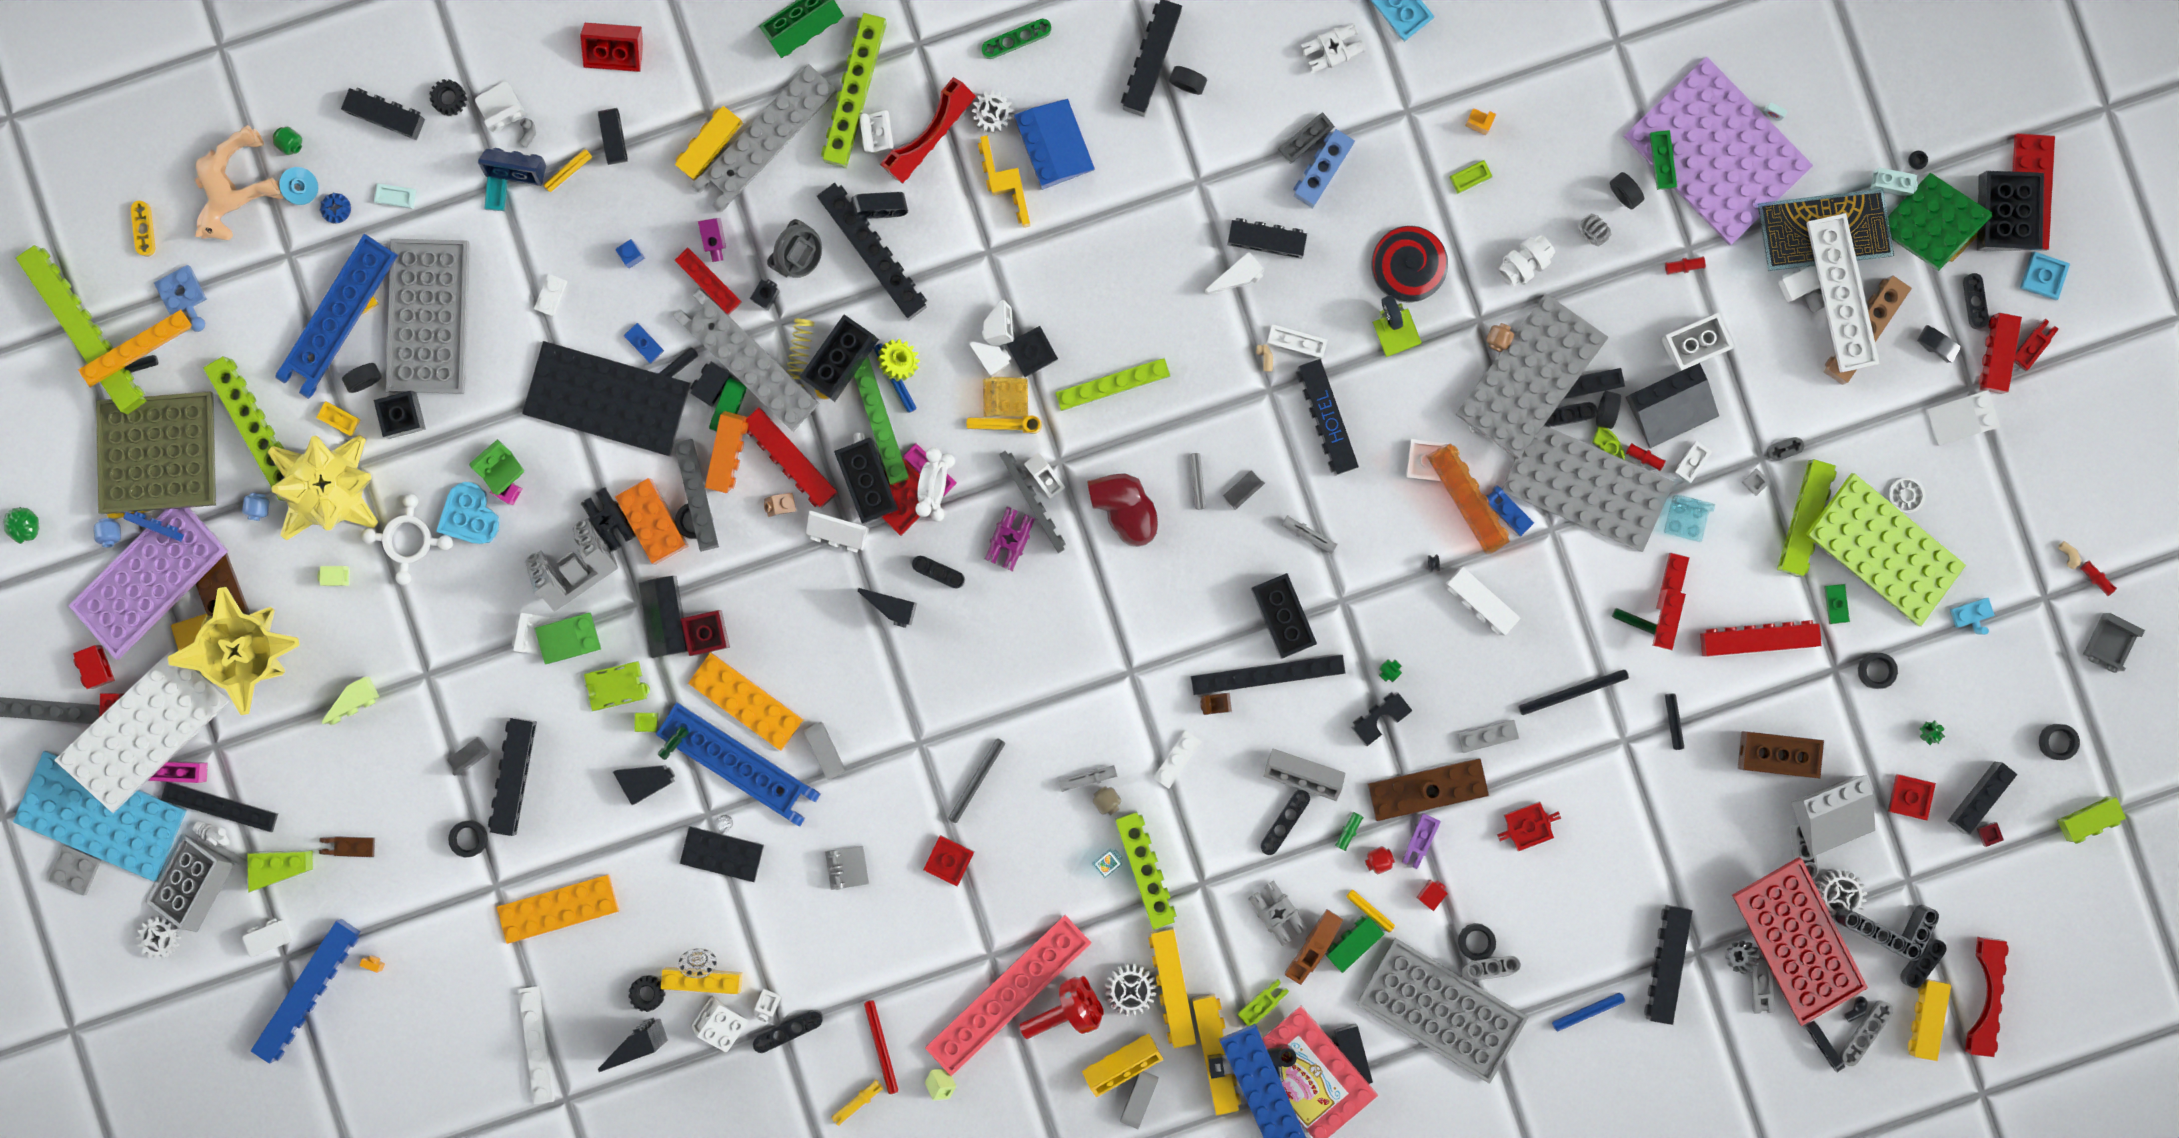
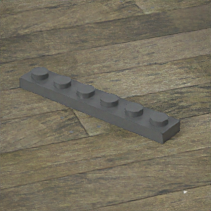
M689 439L674 443L699 550L702 552L718 548L719 544L694 441Z
M1006 450L999 454L1056 551L1058 554L1065 550L1063 547L1066 545L1061 535L1057 536L1054 529L1056 526L1051 518L1046 519L1043 514L1046 510L1041 502L1037 503L1034 499L1036 493L1032 486L1027 487L1024 480L1027 478L1023 471L1016 469L1014 464L1017 461L1013 454H1008Z
M0 697V717L93 724L99 718L100 705Z

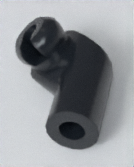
M1859 996L1855 1000L1853 1010L1844 1014L1848 1022L1865 1015L1868 1006L1865 997Z

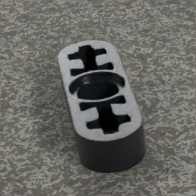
M1972 273L1964 278L1963 288L1969 324L1974 329H1980L1988 324L1989 315L1983 278L1977 273ZM1972 278L1973 280L1977 281V284H1975L1974 287L1973 284H1969V281L1972 280ZM1979 290V292H1974L1970 294V291ZM1973 296L1980 298L1981 303L1979 306H1974L1971 303ZM1982 309V311H1980V312H1978V313H1977V312H1974V313H1973V310ZM1979 317L1983 319V321L1980 322V325L1979 322H1975V318Z
M1813 1020L1805 1025L1807 1031L1834 1071L1838 1073L1844 1069L1843 1061L1818 1024Z

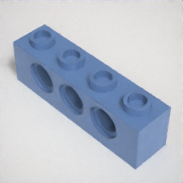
M1337 129L1333 133H1328L1324 140L1326 143L1323 150L1321 148L1318 149L1313 157L1316 161L1313 165L1309 164L1303 173L1306 175L1304 180H1299L1293 189L1296 191L1294 197L1311 208L1315 206L1355 140ZM1335 148L1338 154L1332 156L1328 153V149ZM1321 163L1325 164L1328 170L1321 172L1318 169V165ZM1313 179L1317 182L1318 186L1311 188L1308 186L1307 181Z

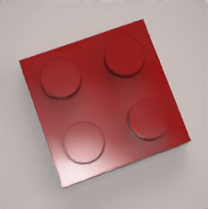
M1896 774L1888 812L1928 821L1936 783Z
M940 835L923 870L958 887L975 851Z

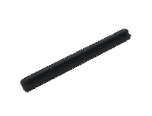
M1623 669L1519 705V712L1521 715H1526L1629 679L1628 672Z

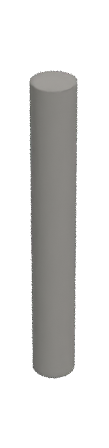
M201 837L198 838V843L248 869V860L218 845L212 847Z

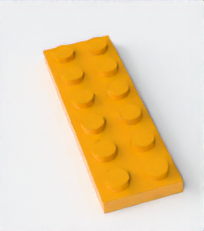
M712 652L709 653L688 682L690 686L780 751L783 750L804 721V719Z
M608 874L497 906V911L506 943L509 944L619 912V908Z

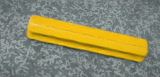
M584 149L543 184L549 192H552L589 161L592 155Z
M1349 891L1346 897L1388 933L1394 929L1395 924L1356 891Z

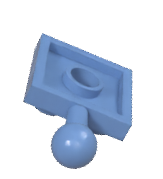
M186 265L154 282L170 316L179 310H182V312L186 311L191 319L190 323L193 331L200 332L205 328V321L197 316L193 307L207 300L191 266ZM183 286L185 292L183 295L178 296L176 291L179 287Z

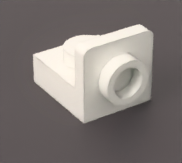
M763 989L754 1009V1016L762 1022H772L781 995Z

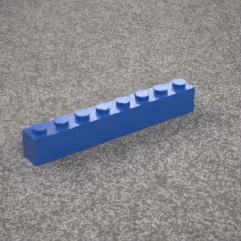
M343 919L337 920L251 1049L252 1053L269 1064L282 1058L285 1053L283 1051L284 1047L295 1038L294 1032L305 1023L306 1019L304 1017L307 1012H311L317 1004L315 1000L318 996L324 994L327 989V982L336 976L338 972L336 968L340 963L343 964L349 955L347 953L348 950L359 941L357 936L361 931Z

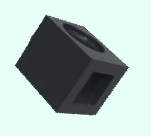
M761 279L750 300L769 311L780 290L776 288L777 284L769 279L767 281ZM764 289H770L771 291L770 296L767 298L761 296Z

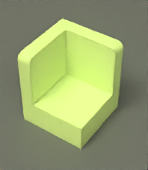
M945 1069L931 1070L925 1080L932 1100L950 1099L956 1088L952 1076Z

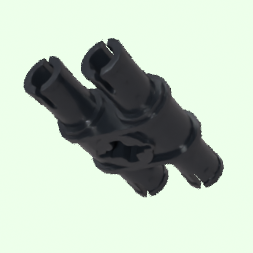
M604 487L595 493L604 506L602 511L599 512L591 497L580 504L588 514L589 522L592 523L599 536L604 539L610 551L614 552L622 545L615 537L613 529L618 528L626 542L635 538L636 534L628 524V520L619 507L618 502L612 499L607 488Z

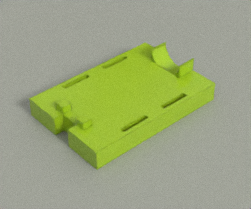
M639 661L584 674L586 682L584 686L587 687L589 692L588 700H590L592 711L647 699L645 686L640 684L639 677L642 676Z

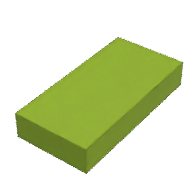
M1482 160L1451 175L1449 178L1457 194L1493 176L1485 160Z

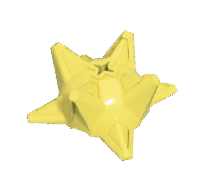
M358 435L335 450H329L318 436L311 437L304 454L275 446L268 450L267 453L284 476L283 480L272 486V492L285 500L289 506L280 534L282 538L289 540L313 524L320 525L326 531L332 530L337 523L343 520L375 528L378 520L362 498L363 490L371 480V474L357 468L366 441L364 437ZM321 482L325 483L323 489L320 487Z
M222 587L217 590L213 617L206 616L195 642L168 656V662L172 666L200 671L209 681L220 688L226 689L240 715H246L250 712L255 684L261 680L282 676L285 673V669L276 658L298 647L300 643L297 637L270 632L275 612L272 607L250 615L243 614L227 587Z

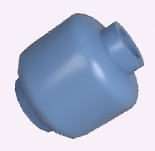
M250 492V495L244 497L242 513L248 515L249 520L260 521V517L264 518L268 515L270 501L265 498L266 495Z
M113 518L99 519V522L94 525V540L102 544V547H113L115 543L121 540L120 524L115 522Z

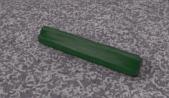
M1615 608L1613 611V618L1655 635L1657 624L1619 608Z

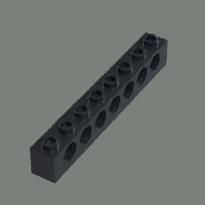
M833 183L818 194L817 198L908 321L927 308L925 304L927 299L921 292L917 293L913 288L916 286L910 277L906 278L903 275L904 268L898 261L895 263L892 260V252L887 246L883 248L880 244L881 237L876 231L871 232L868 227L871 224L867 219L856 218L855 223L851 225L846 223L847 217H855L852 201L849 202L845 197L848 193L842 185L838 187L836 183ZM837 201L844 202V207L842 209L835 208V203ZM861 231L867 232V237L864 240L857 238L858 233ZM872 246H876L879 249L876 255L868 253ZM882 262H889V269L885 271L880 269ZM894 277L901 278V283L898 286L891 284V280ZM911 292L913 294L912 299L904 301L902 299L904 293Z

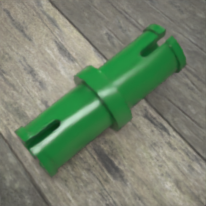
M1352 812L1348 823L1342 828L1343 832L1335 844L1336 847L1344 851L1347 850L1353 836L1357 835L1356 830L1364 818L1363 816Z

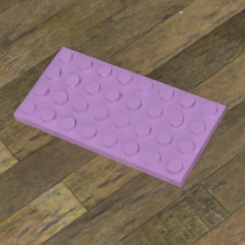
M191 508L165 509L156 518V520L162 522L161 526L166 527L169 524L179 528L177 532L184 534L182 542L146 528L69 605L72 611L114 659L119 660L228 552L227 548Z

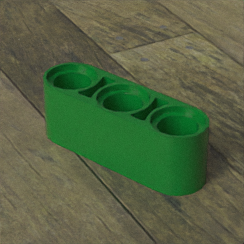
M732 378L727 380L711 419L710 430L717 432L720 415L724 411L738 414L747 391V387L742 382Z

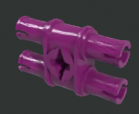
M1006 507L1001 522L996 524L997 528L992 539L989 540L991 545L984 559L989 561L993 554L991 563L996 564L1001 549L1005 547L1009 552L1002 567L1007 569L1009 562H1011L1008 570L1013 572L1019 556L1023 555L1022 552L1027 540L1030 539L1029 532L1035 518L1031 517L1027 524L1029 516L1024 514L1019 529L1015 531L1011 525L1018 511L1013 509L1009 516L1011 508ZM1013 534V538L1017 543L1010 542V544H1007V540L1002 535L1009 536Z

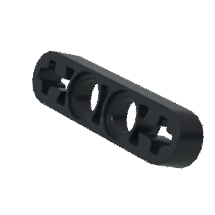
M1295 791L1260 844L1264 854L1273 855L1277 852L1310 802V795L1307 791ZM1304 793V798L1306 799V801L1300 802L1298 806L1302 808L1299 811L1296 807L1290 804L1292 802L1296 804L1298 801V798L1296 796L1298 794L1302 795ZM1288 809H1294L1296 812V816L1292 820L1287 819L1285 816V812ZM1277 825L1285 827V833L1281 836L1276 835L1274 832ZM1270 834H1272L1275 838L1280 839L1279 843H1277L1276 841L1273 842V850L1269 849L1268 851H1265L1266 846L1264 844L1266 842L1270 843L1272 840V838L1269 837Z
M811 1010L757 1036L753 1041V1048L758 1053H765L818 1028L823 1022V1015L818 1010ZM811 1014L818 1016L817 1024L811 1022L807 1024L809 1028L806 1029L805 1022L811 1019ZM794 1022H799L802 1025V1030L798 1033L794 1032L791 1028ZM778 1030L783 1031L785 1035L782 1041L774 1038V1033ZM770 1034L771 1041L765 1045V1048L763 1049L762 1046L758 1047L759 1039L762 1041L768 1040L769 1037L767 1035Z

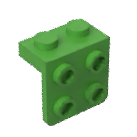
M498 439L469 463V466L483 478L495 495L503 492L524 473L523 467L513 453Z

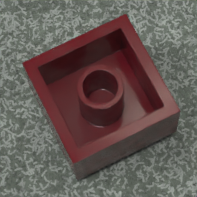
M722 610L681 618L689 656L730 648Z

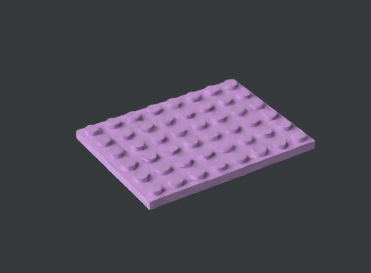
M1708 57L1704 58L1623 136L1654 168L1649 134L1651 132L1670 130L1678 186L1674 189L1729 246L1763 215V206L1773 205L1813 166Z

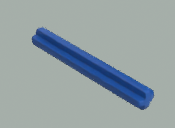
M881 343L873 348L877 357L880 356L878 351L883 346ZM894 378L890 379L908 413L915 411L917 407L902 379L896 381Z
M1620 992L1553 1021V1027L1557 1032L1624 1003L1625 998Z

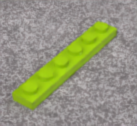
M1165 358L1055 393L1060 409L1064 411L1168 378L1170 373Z

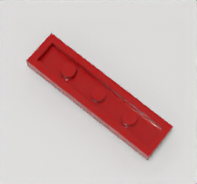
M688 247L674 260L728 315L742 303Z

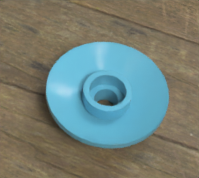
M292 167L281 175L279 189L282 196L288 202L295 205H305L316 197L318 182L309 170L302 167ZM295 184L300 186L299 191L294 189Z

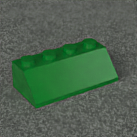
M796 0L759 25V28L779 57L783 58L790 55L799 46L805 45L814 36L821 34L832 24L838 23L844 15L835 0Z

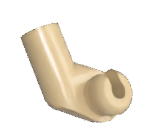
M1257 345V355H1263L1264 357L1263 371H1273V354L1268 345Z
M2063 541L2058 549L2069 556L2070 560L2067 561V566L2070 569H2076L2081 564L2078 550Z

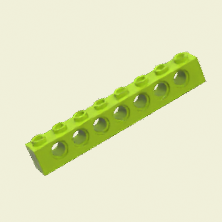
M864 12L862 18H858L856 28L859 30L857 36L853 37L851 47H854L853 52L847 58L846 65H848L847 73H843L841 80L843 88L842 91H838L836 98L838 106L832 112V128L829 127L827 130V146L824 145L821 156L827 164L847 169L859 126V115L863 112L887 25L886 18ZM866 32L873 33L871 39L863 38ZM861 50L868 51L866 57L861 58L858 56ZM861 68L863 73L860 76H855L853 74L855 69ZM852 86L858 88L855 94L848 93V90ZM846 105L853 106V110L849 113L844 112L843 108ZM841 123L848 124V128L845 131L838 130V126ZM836 141L843 142V146L840 149L833 148Z
M222 356L203 367L272 488L273 485L281 481L282 473L276 465H272V458L267 452L272 446L282 449L284 447L279 441H276L274 429L267 425L264 420L266 416L256 406V398L252 392H248L246 388L247 382L236 371L238 367L234 360ZM230 374V381L225 383V376ZM239 390L240 396L235 400L234 393ZM248 407L249 414L247 416H244L243 410L244 408ZM257 423L259 425V429L256 433H254L252 428L253 425ZM264 440L268 441V447L266 449L262 448V443ZM277 496L278 500L285 501L279 496Z

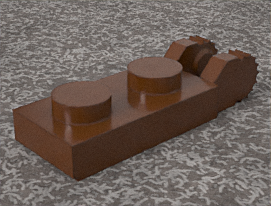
M321 837L319 841L322 843H334V850L320 849L319 854L374 857L375 838Z

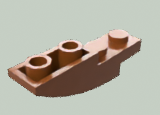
M1326 909L1307 936L1306 943L1285 971V976L1302 985L1329 948L1343 922V918Z

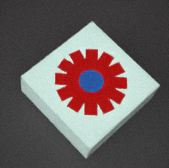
M1771 102L1764 108L1762 113L1780 121L1785 117L1787 110Z

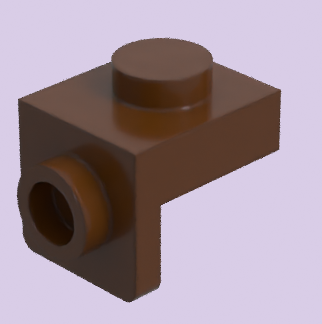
M1230 693L1201 696L1200 707L1203 715L1232 712Z

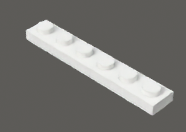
M539 986L520 988L518 992L534 1104L553 1102L555 1099Z

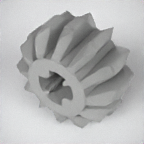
M1592 213L1586 216L1578 225L1583 237L1592 245L1598 247L1605 243L1612 235L1607 223L1599 218L1598 215Z

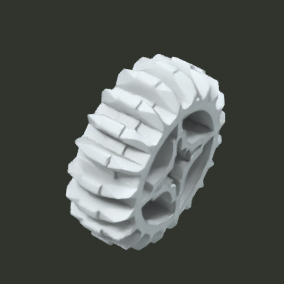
M1836 869L1835 874L1832 871H1828L1829 878L1822 875L1824 882L1817 881V884L1820 885L1818 891L1834 921H1836L1835 915L1837 911L1830 907V903L1838 902L1842 908H1847L1859 913L1858 909L1864 910L1861 903L1867 902L1866 899L1862 898L1867 895V892L1862 891L1865 888V884H1859L1861 878H1855V873L1851 872L1849 874L1848 870H1843L1841 873L1839 869ZM1846 880L1852 887L1843 889L1838 881ZM1831 886L1832 892L1827 896L1828 889ZM1839 892L1843 893V895H1841V899L1838 898V896H1840ZM1854 895V899L1850 905L1849 899L1851 896Z
M1127 963L1125 964L1126 970L1124 971L1121 966H1118L1120 973L1113 970L1112 974L1115 977L1108 976L1107 978L1112 983L1105 984V988L1111 989L1106 991L1105 995L1112 996L1107 999V1002L1111 1003L1114 1001L1115 1003L1111 1007L1115 1009L1119 1006V1014H1121L1123 1009H1125V1016L1129 1015V1010H1132L1133 1016H1136L1137 1009L1143 1014L1142 1007L1144 1006L1146 1009H1149L1150 1006L1147 1002L1154 1003V999L1150 996L1157 995L1155 991H1151V989L1157 988L1156 984H1150L1154 981V977L1147 978L1150 971L1148 970L1143 974V966L1136 970L1137 965L1133 964V969H1129V964ZM1136 975L1139 978L1129 982L1123 976ZM1143 981L1147 986L1144 999L1138 992V988ZM1117 982L1124 988L1119 998L1116 997L1114 991ZM1126 985L1129 987L1135 986V994L1132 992L1126 994ZM1128 998H1134L1139 1003L1127 1005L1122 1002Z

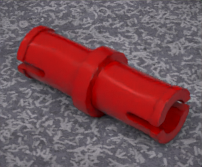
M1704 256L1693 259L1682 258L1681 261L1665 263L1667 275L1679 272L1689 273L1690 270L1706 268Z
M1633 443L1630 444L1626 451L1627 455L1640 460L1641 464L1644 465L1646 463L1658 471L1662 470L1666 460L1652 454L1650 450L1646 451Z
M2090 560L2080 567L2092 580L2091 583L2093 585L2096 584L2106 596H2110L2116 591L2117 587Z

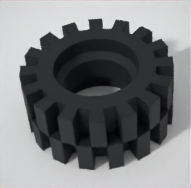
M442 79L441 83L439 81L436 82L437 86L433 85V91L429 93L431 95V98H429L430 102H432L431 105L442 115L452 116V114L458 115V111L462 112L463 109L461 108L463 106L466 107L465 101H467L466 92L451 79H448V81ZM444 92H454L455 100L452 104H443L441 97Z
M648 975L642 976L632 983L629 988L630 994L628 998L631 999L630 1003L634 1005L635 1009L638 1008L641 1012H649L661 1005L666 992H664V989H661V980L658 981L657 977ZM648 986L653 989L654 997L652 1000L645 1001L640 997L642 987Z

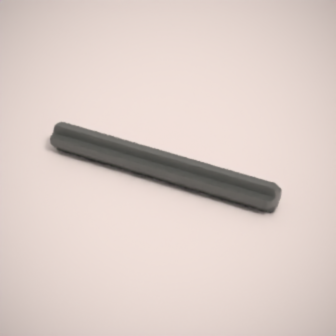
M997 738L949 815L948 819L953 823L958 822L1005 746V742Z

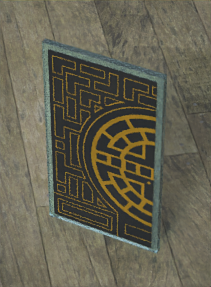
M1883 189L1758 203L1768 271L1816 266L1806 223L1845 213L1857 261L1894 256Z

